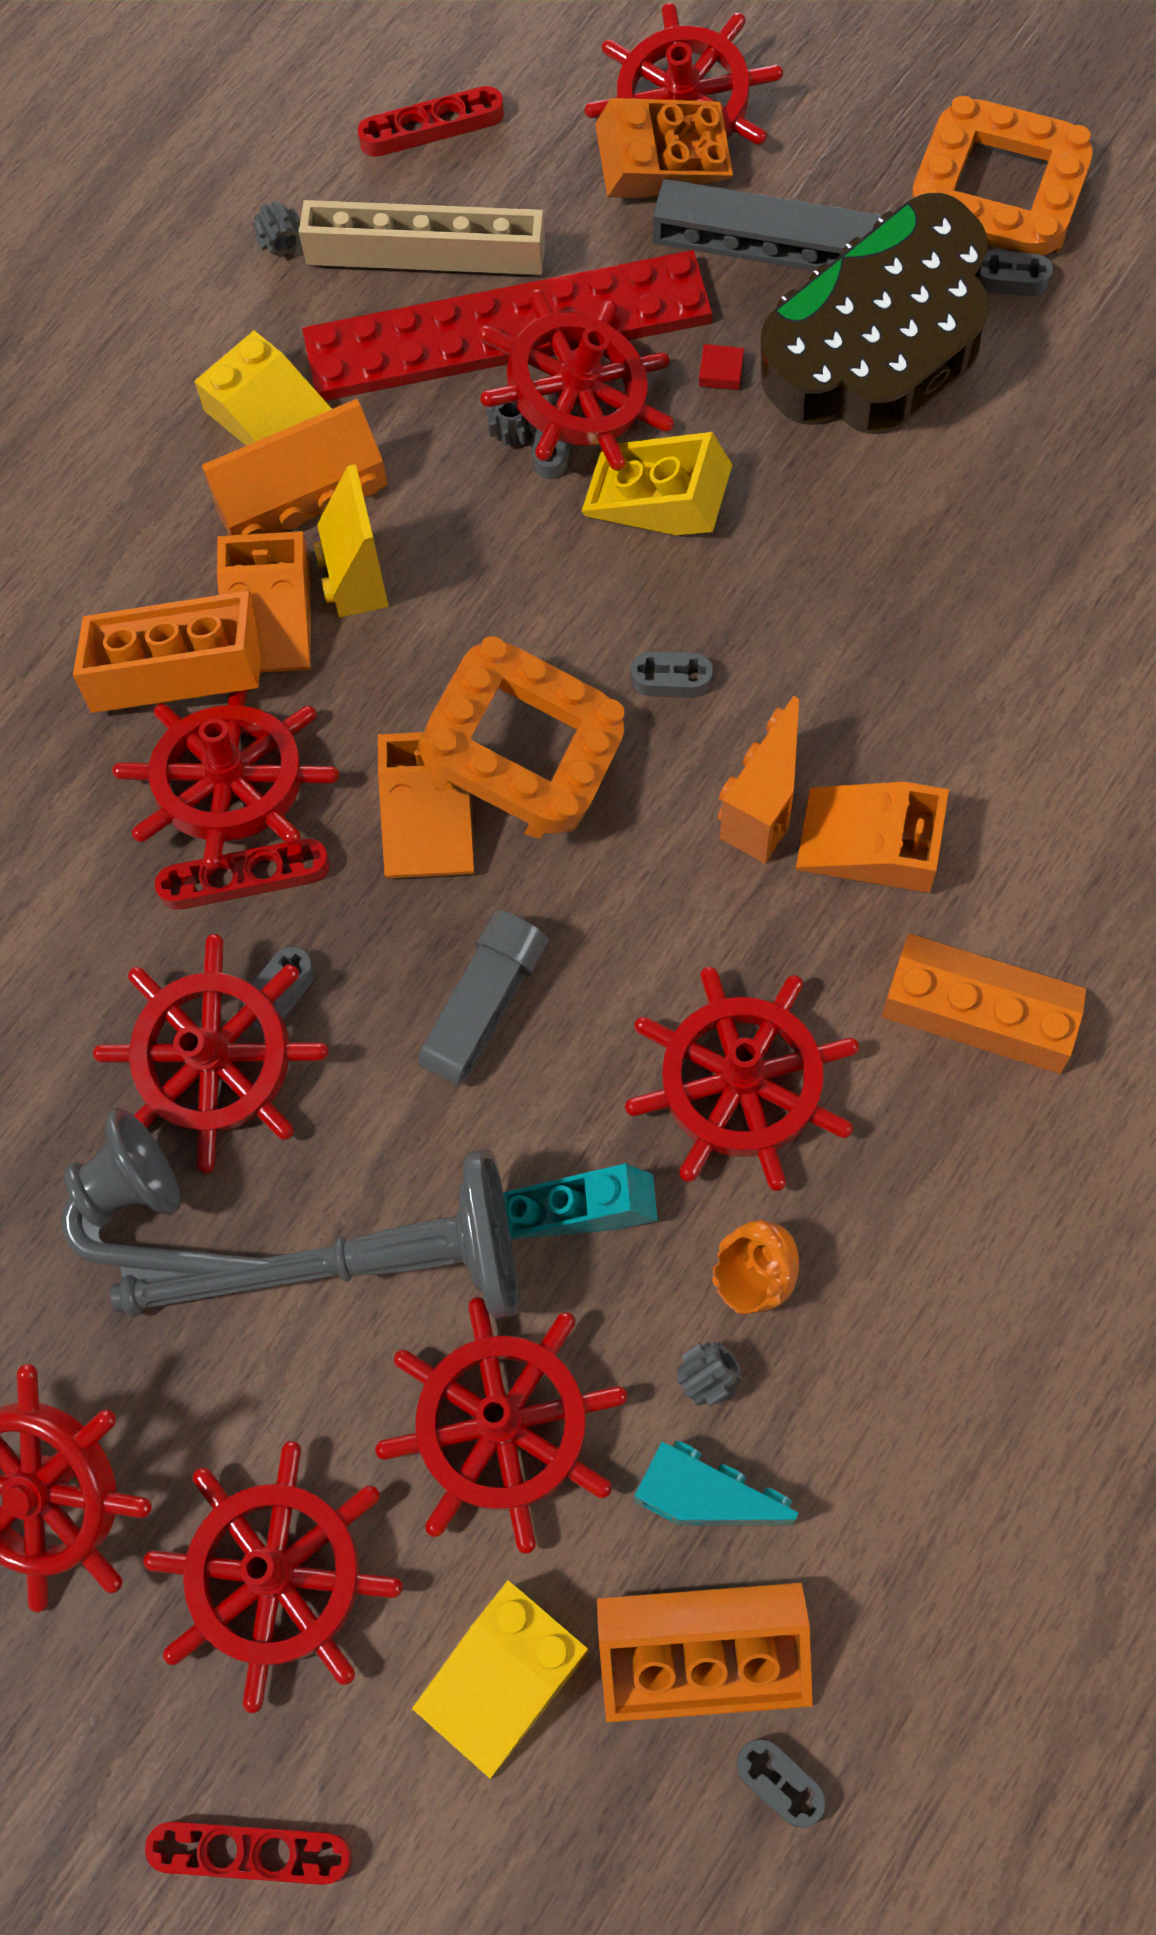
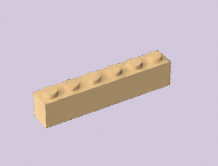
M304 200L299 227V236L306 265L542 275L545 251L543 210Z

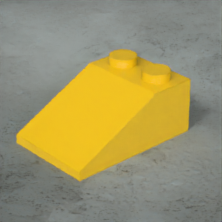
M252 331L194 381L204 411L246 446L332 409L285 355L256 331Z
M713 432L618 443L626 460L625 467L620 471H615L610 467L601 450L582 508V513L585 517L671 535L713 532L732 469L731 461Z
M356 464L347 466L317 524L321 541L313 543L319 568L327 566L329 577L321 578L327 604L335 602L339 618L389 607Z
M507 1580L469 1628L412 1709L491 1779L590 1652L587 1647Z

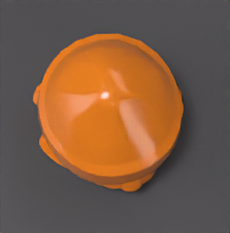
M765 1220L751 1221L735 1229L733 1233L727 1235L720 1242L717 1254L719 1261L713 1267L712 1282L717 1287L719 1296L731 1309L738 1314L766 1312L783 1304L790 1297L798 1277L799 1256L793 1237L784 1227Z

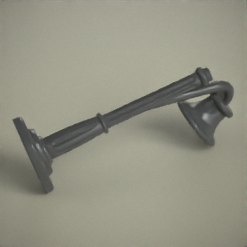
M115 1108L107 1114L105 1126L107 1137L104 1145L94 1158L84 1165L73 1162L64 1169V1182L70 1197L65 1202L61 1216L62 1234L69 1248L82 1259L97 1264L120 1267L122 1274L121 1283L113 1284L110 1292L111 1303L116 1313L125 1312L128 1316L136 1317L142 1313L143 1308L340 1275L343 1281L349 1282L353 1276L414 1271L462 1262L469 1268L476 1289L483 1294L486 1308L492 1317L496 1319L512 1317L519 1311V1286L502 1183L496 1159L490 1149L472 1151L465 1156L463 1161L464 1181L459 1187V1210L456 1216L412 1223L348 1240L343 1236H339L336 1239L335 1246L267 1258L105 1243L101 1239V1229L111 1221L112 1212L123 1207L143 1204L148 1205L153 1211L168 1216L173 1215L180 1208V1191L167 1158L146 1127L132 1113L124 1109Z

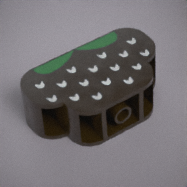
M943 193L918 195L908 200L896 211L892 212L890 210L885 212L876 221L873 229L863 238L855 237L843 248L841 255L831 264L823 263L811 274L809 281L799 290L792 289L783 295L777 307L765 320L761 331V384L767 397L780 412L792 421L806 425L826 423L839 415L850 427L867 434H883L899 428L963 376L973 366L978 357L981 334L989 310L986 290L979 281L982 264L987 252V235L980 220L966 205L953 196Z

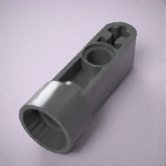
M502 910L493 911L475 943L477 948L475 955L421 1049L418 1058V1065L457 1086H462L465 1083L524 977L532 975L550 943L549 938L542 931L511 913Z

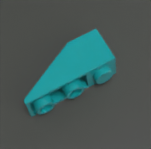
M627 1163L503 1192L511 1240L612 1231L658 1221L653 1174Z
M675 1440L673 1446L661 1442L634 1495V1502L678 1526H793L799 1514L790 1508L792 1500L767 1487H765L763 1493L744 1484L747 1477L739 1471L724 1464H720L716 1470L699 1461L702 1454L698 1450Z

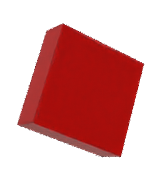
M704 344L699 373V386L739 390L744 348Z

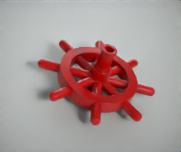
M668 2L662 7L664 29L645 38L632 51L611 39H607L602 43V52L622 65L617 80V97L614 98L714 101L707 95L732 90L727 105L725 107L721 105L727 139L736 132L756 145L765 143L767 139L766 132L744 118L749 103V87L779 81L783 76V69L779 65L747 69L742 54L732 43L745 25L746 19L742 13L733 14L718 33L699 26H680L677 8L673 3ZM692 53L702 54L698 61L692 65ZM665 57L669 67L666 72L654 65V63ZM716 62L720 63L728 72L726 75L704 79ZM641 77L660 87L635 93L636 86ZM611 98L588 103L584 108L585 115L590 119L599 118Z
M536 289L529 294V302L538 319L526 326L517 339L490 326L480 328L478 336L483 343L510 355L506 373L508 386L484 391L480 396V401L485 407H494L514 402L524 418L543 433L535 449V455L540 461L550 459L558 441L581 446L600 445L610 467L615 471H620L625 467L626 460L616 438L623 435L636 419L663 432H669L673 429L674 420L672 417L644 404L648 390L646 373L667 368L670 358L664 352L640 357L633 345L619 331L610 326L617 312V306L614 302L605 301L596 318L578 313H553L544 293ZM568 341L580 344L577 349L571 350ZM550 342L558 360L536 350V348ZM602 355L611 363L602 365L600 361ZM528 365L550 375V377L532 380ZM622 378L625 394L602 382ZM556 393L559 397L556 406L554 407L543 396ZM596 399L618 410L604 416ZM574 405L581 406L586 418L570 415Z
M247 690L229 692L228 705L206 708L194 712L183 719L167 704H157L154 708V716L168 730L156 744L149 763L119 762L112 768L113 776L119 780H149L152 794L159 809L132 829L133 839L137 842H145L171 824L189 836L206 840L203 865L208 870H216L220 867L224 841L247 838L269 827L286 844L296 845L301 839V834L284 815L293 805L301 783L332 784L337 782L340 777L339 770L334 766L301 765L293 735L316 719L317 712L315 708L304 706L283 722H280L269 713L245 706ZM241 734L259 738L240 751L239 742ZM274 749L281 758V765H253ZM190 750L202 764L177 762ZM170 781H198L177 797L170 788ZM249 782H268L274 784L262 796ZM213 794L211 812L193 808ZM239 797L247 805L244 808L229 811L230 801L233 798Z
M211 934L205 940L204 973L180 978L162 989L143 968H131L128 972V980L149 1002L141 1011L135 1023L130 1044H100L93 1050V1058L97 1062L130 1063L134 1084L142 1099L146 1102L134 1116L146 1128L160 1116L175 1125L198 1131L196 1166L201 1173L205 1174L212 1172L215 1168L217 1132L239 1127L258 1116L279 1139L289 1140L294 1135L293 1125L271 1103L283 1085L289 1061H322L329 1054L327 1045L321 1042L289 1043L288 1032L283 1018L273 1004L298 979V969L294 965L284 966L261 990H258L240 978L223 974L224 942L218 934ZM222 995L244 1002L246 1005L220 1029ZM203 996L202 1028H199L180 1007L195 998ZM257 1019L259 1020L264 1032L265 1043H234ZM168 1021L177 1031L173 1044H156L163 1025ZM264 1061L261 1073L255 1084L235 1066L234 1062ZM155 1062H186L163 1086L161 1085L157 1076ZM200 1076L198 1111L187 1109L176 1103L175 1100ZM219 1076L240 1097L235 1103L221 1109H217Z
M705 967L700 973V979L709 1004L689 1015L675 1032L647 1017L636 1019L634 1029L638 1034L666 1048L662 1069L663 1089L628 1099L624 1106L625 1112L629 1116L635 1117L664 1108L669 1109L679 1127L695 1141L679 1170V1175L683 1181H694L710 1153L714 1151L735 1157L758 1156L768 1187L772 1191H781L786 1185V1178L776 1150L794 1140L806 1128L809 1122L839 1138L851 1136L853 1132L852 1124L848 1120L819 1106L818 1103L823 1086V1064L855 1055L859 1051V1043L856 1039L849 1037L817 1046L816 1041L806 1026L789 1012L803 988V980L797 975H791L785 980L772 1003L751 997L726 998L717 970L713 967ZM735 1023H749L760 1027L753 1039L739 1038ZM717 1028L725 1057L696 1043V1041L707 1032ZM777 1034L794 1050V1053L763 1061ZM685 1058L716 1075L682 1084L681 1072ZM802 1070L803 1088L801 1095L799 1096L768 1079ZM723 1092L708 1120L701 1116L690 1103V1101ZM759 1096L789 1111V1113L777 1123L768 1127ZM738 1103L742 1105L750 1131L725 1129Z
M475 1297L468 1304L474 1341L451 1352L436 1368L408 1350L401 1349L395 1353L393 1357L395 1366L424 1384L416 1410V1432L379 1441L375 1446V1454L381 1460H388L420 1452L429 1472L446 1489V1492L425 1524V1530L429 1536H441L461 1504L465 1502L486 1510L509 1511L516 1547L519 1552L529 1554L536 1547L529 1511L530 1505L552 1494L567 1478L597 1498L604 1499L611 1494L612 1485L610 1481L578 1460L585 1441L586 1414L621 1406L627 1401L628 1394L621 1386L584 1394L580 1393L572 1374L563 1362L556 1357L575 1326V1317L571 1313H560L540 1345L518 1337L493 1336L490 1316L484 1299ZM499 1360H515L527 1364L506 1396ZM477 1365H480L486 1395L484 1399L456 1382L461 1375ZM543 1375L553 1383L561 1397L558 1400L524 1407ZM444 1398L476 1418L438 1427L439 1413ZM565 1419L564 1434L559 1448L527 1428ZM479 1439L457 1472L447 1460L442 1447ZM516 1445L548 1465L537 1476L526 1482L523 1481ZM497 1449L504 1488L486 1487L476 1484L475 1482Z
M24 1364L17 1371L18 1402L0 1407V1433L19 1432L21 1456L20 1459L0 1435V1468L5 1473L0 1474V1495L3 1503L0 1506V1565L15 1572L26 1574L28 1607L31 1611L39 1613L48 1606L47 1576L68 1571L79 1563L86 1568L105 1592L110 1594L118 1592L123 1584L122 1578L97 1548L108 1536L116 1514L145 1518L150 1514L152 1505L145 1497L117 1493L111 1465L98 1443L115 1426V1414L111 1410H102L83 1426L66 1412L50 1405L39 1403L38 1371L35 1366ZM41 1439L54 1447L58 1452L52 1457L42 1456ZM76 1476L80 1487L69 1485V1481ZM60 1505L84 1509L81 1529ZM17 1518L24 1520V1537L10 1527ZM45 1521L64 1544H46Z
M287 1441L282 1446L276 1484L251 1487L229 1497L208 1468L201 1467L195 1470L192 1478L193 1482L213 1510L195 1532L187 1554L153 1550L149 1551L143 1558V1565L149 1571L183 1575L185 1600L195 1623L164 1649L163 1659L168 1665L179 1664L207 1640L224 1654L247 1662L248 1669L242 1705L244 1710L251 1714L259 1712L263 1706L269 1665L292 1663L316 1652L337 1683L340 1685L350 1684L355 1678L354 1668L332 1638L347 1620L357 1594L396 1598L403 1590L402 1582L396 1577L360 1573L357 1547L348 1528L352 1522L378 1502L380 1498L379 1490L375 1486L367 1485L334 1510L328 1503L316 1495L296 1487L301 1457V1446L296 1441ZM272 1508L267 1546L265 1547L244 1517L259 1510ZM292 1510H296L311 1517L318 1525L287 1549ZM227 1531H229L244 1552L245 1556L242 1560L213 1557L219 1542ZM330 1542L334 1553L336 1571L299 1567L315 1552ZM209 1578L246 1582L219 1605L214 1606L210 1594ZM296 1588L332 1592L327 1606L318 1618ZM258 1600L251 1641L235 1633L227 1624ZM278 1602H280L301 1633L283 1641L273 1642Z

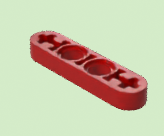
M480 86L369 116L363 119L357 128L360 148L368 156L378 157L494 126L504 116L503 97L501 92L495 87ZM466 109H470V114H466ZM452 111L459 114V117L453 121H445L440 118L446 112ZM413 121L422 124V127L415 131H408L403 128L406 123ZM396 128V134H392V129ZM378 134L379 137L373 138L372 135Z
M303 838L296 845H288L283 842L223 854L221 865L216 870L206 869L203 865V859L173 864L163 868L158 873L154 887L161 902L166 907L173 910H183L312 884L322 880L327 875L330 869V861L324 845L318 840ZM312 853L315 859L313 860V867L305 868L302 863L304 862V855ZM288 857L291 873L287 874L282 858ZM269 860L277 865L275 873L267 879H259L253 875L255 865L261 861ZM219 869H226L233 873L231 882L225 887L215 888L209 884L211 874ZM195 875H199V880L203 887L202 891H198L195 886L197 884L194 878ZM181 880L183 886L180 887V894L173 895L170 891L173 888V881Z
M175 1821L161 1823L156 1826L148 1835L145 1843V1856L149 1865L156 1871L169 1874L326 1885L336 1883L344 1878L349 1872L353 1861L352 1849L348 1841L341 1835L330 1832ZM170 1831H174L177 1842L197 1843L195 1832L201 1831L203 1834L197 1848L199 1867L191 1865L195 1854L189 1853L176 1854L172 1858V1863H168L167 1854L158 1849L159 1842L169 1839ZM220 1834L229 1835L237 1845L235 1860L224 1868L216 1866L209 1856L210 1844ZM272 1838L283 1840L289 1848L288 1863L283 1869L275 1872L268 1870L261 1860L262 1848ZM299 1839L307 1840L303 1852L324 1851L326 1842L332 1843L333 1853L341 1854L340 1865L332 1866L329 1875L323 1874L321 1864L305 1862L302 1863L304 1874H296L295 1871L301 1857Z

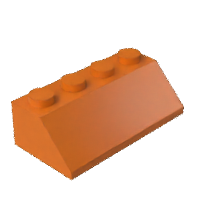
M358 399L201 465L217 513L229 536L280 533L286 529H295L303 522L323 514L347 466L356 464L364 497L371 496L379 489L388 486L382 457Z
M250 591L83 616L73 677L90 712L118 710L121 708L259 688L261 654Z
M908 933L881 1017L1061 1074L1071 1057L1084 1011L1086 988Z
M802 1583L597 1599L599 1649L606 1723L813 1707L810 1624Z

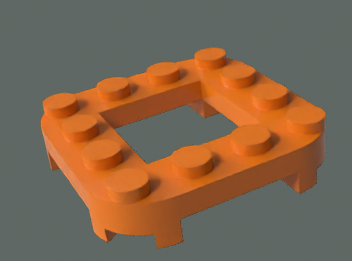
M958 96L952 101L951 106L940 115L916 175L911 199L925 193H943L953 196L966 205L980 220L987 235V245L1013 252L1036 253L1043 256L1053 251L1057 254L1064 244L1069 224L1087 178L1093 153L1090 142L1091 133L1082 125H1074L1056 118L985 100L972 99L968 96ZM975 142L1048 161L1031 211L955 191L968 155L972 153Z
M489 636L484 638L481 644L472 647L463 657L427 722L418 742L417 752L421 754L425 766L432 774L429 781L437 788L444 791L449 781L528 823L524 834L541 839L544 833L557 834L566 831L571 833L580 823L623 738V717L625 711L618 701L610 699L594 687L514 645L504 643L498 637ZM498 689L576 729L551 782L471 740Z

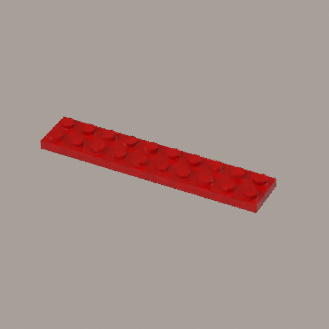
M694 250L306 326L302 327L314 389L325 401L507 365L510 355L483 343L479 339L478 332L483 326H490L517 339L526 326L538 319L529 302V294L536 289L544 293L553 313H578L596 318L605 301L614 302L617 306V312L610 326L619 331L627 340L712 324V311ZM568 341L571 350L577 349L580 344ZM550 342L536 348V350L548 356L555 355Z

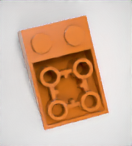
M611 98L595 123L607 197L646 198L659 195L663 179L704 185L733 177L721 102Z
M303 531L217 536L218 595L250 591L261 654L260 673L311 670V558Z
M795 696L792 697L785 709L778 707L774 711L766 727L768 734L761 744L755 741L750 746L742 763L745 766L738 778L731 776L727 780L719 795V800L722 801V807L717 817L721 821L720 839L764 864L767 863L789 830L794 794L799 698Z
M423 732L378 734V781L385 879L474 874L472 794L449 781L444 791H442L429 781L432 774L425 766L421 754L417 752L418 742Z
M910 782L811 787L796 870L930 893L937 871L949 789Z

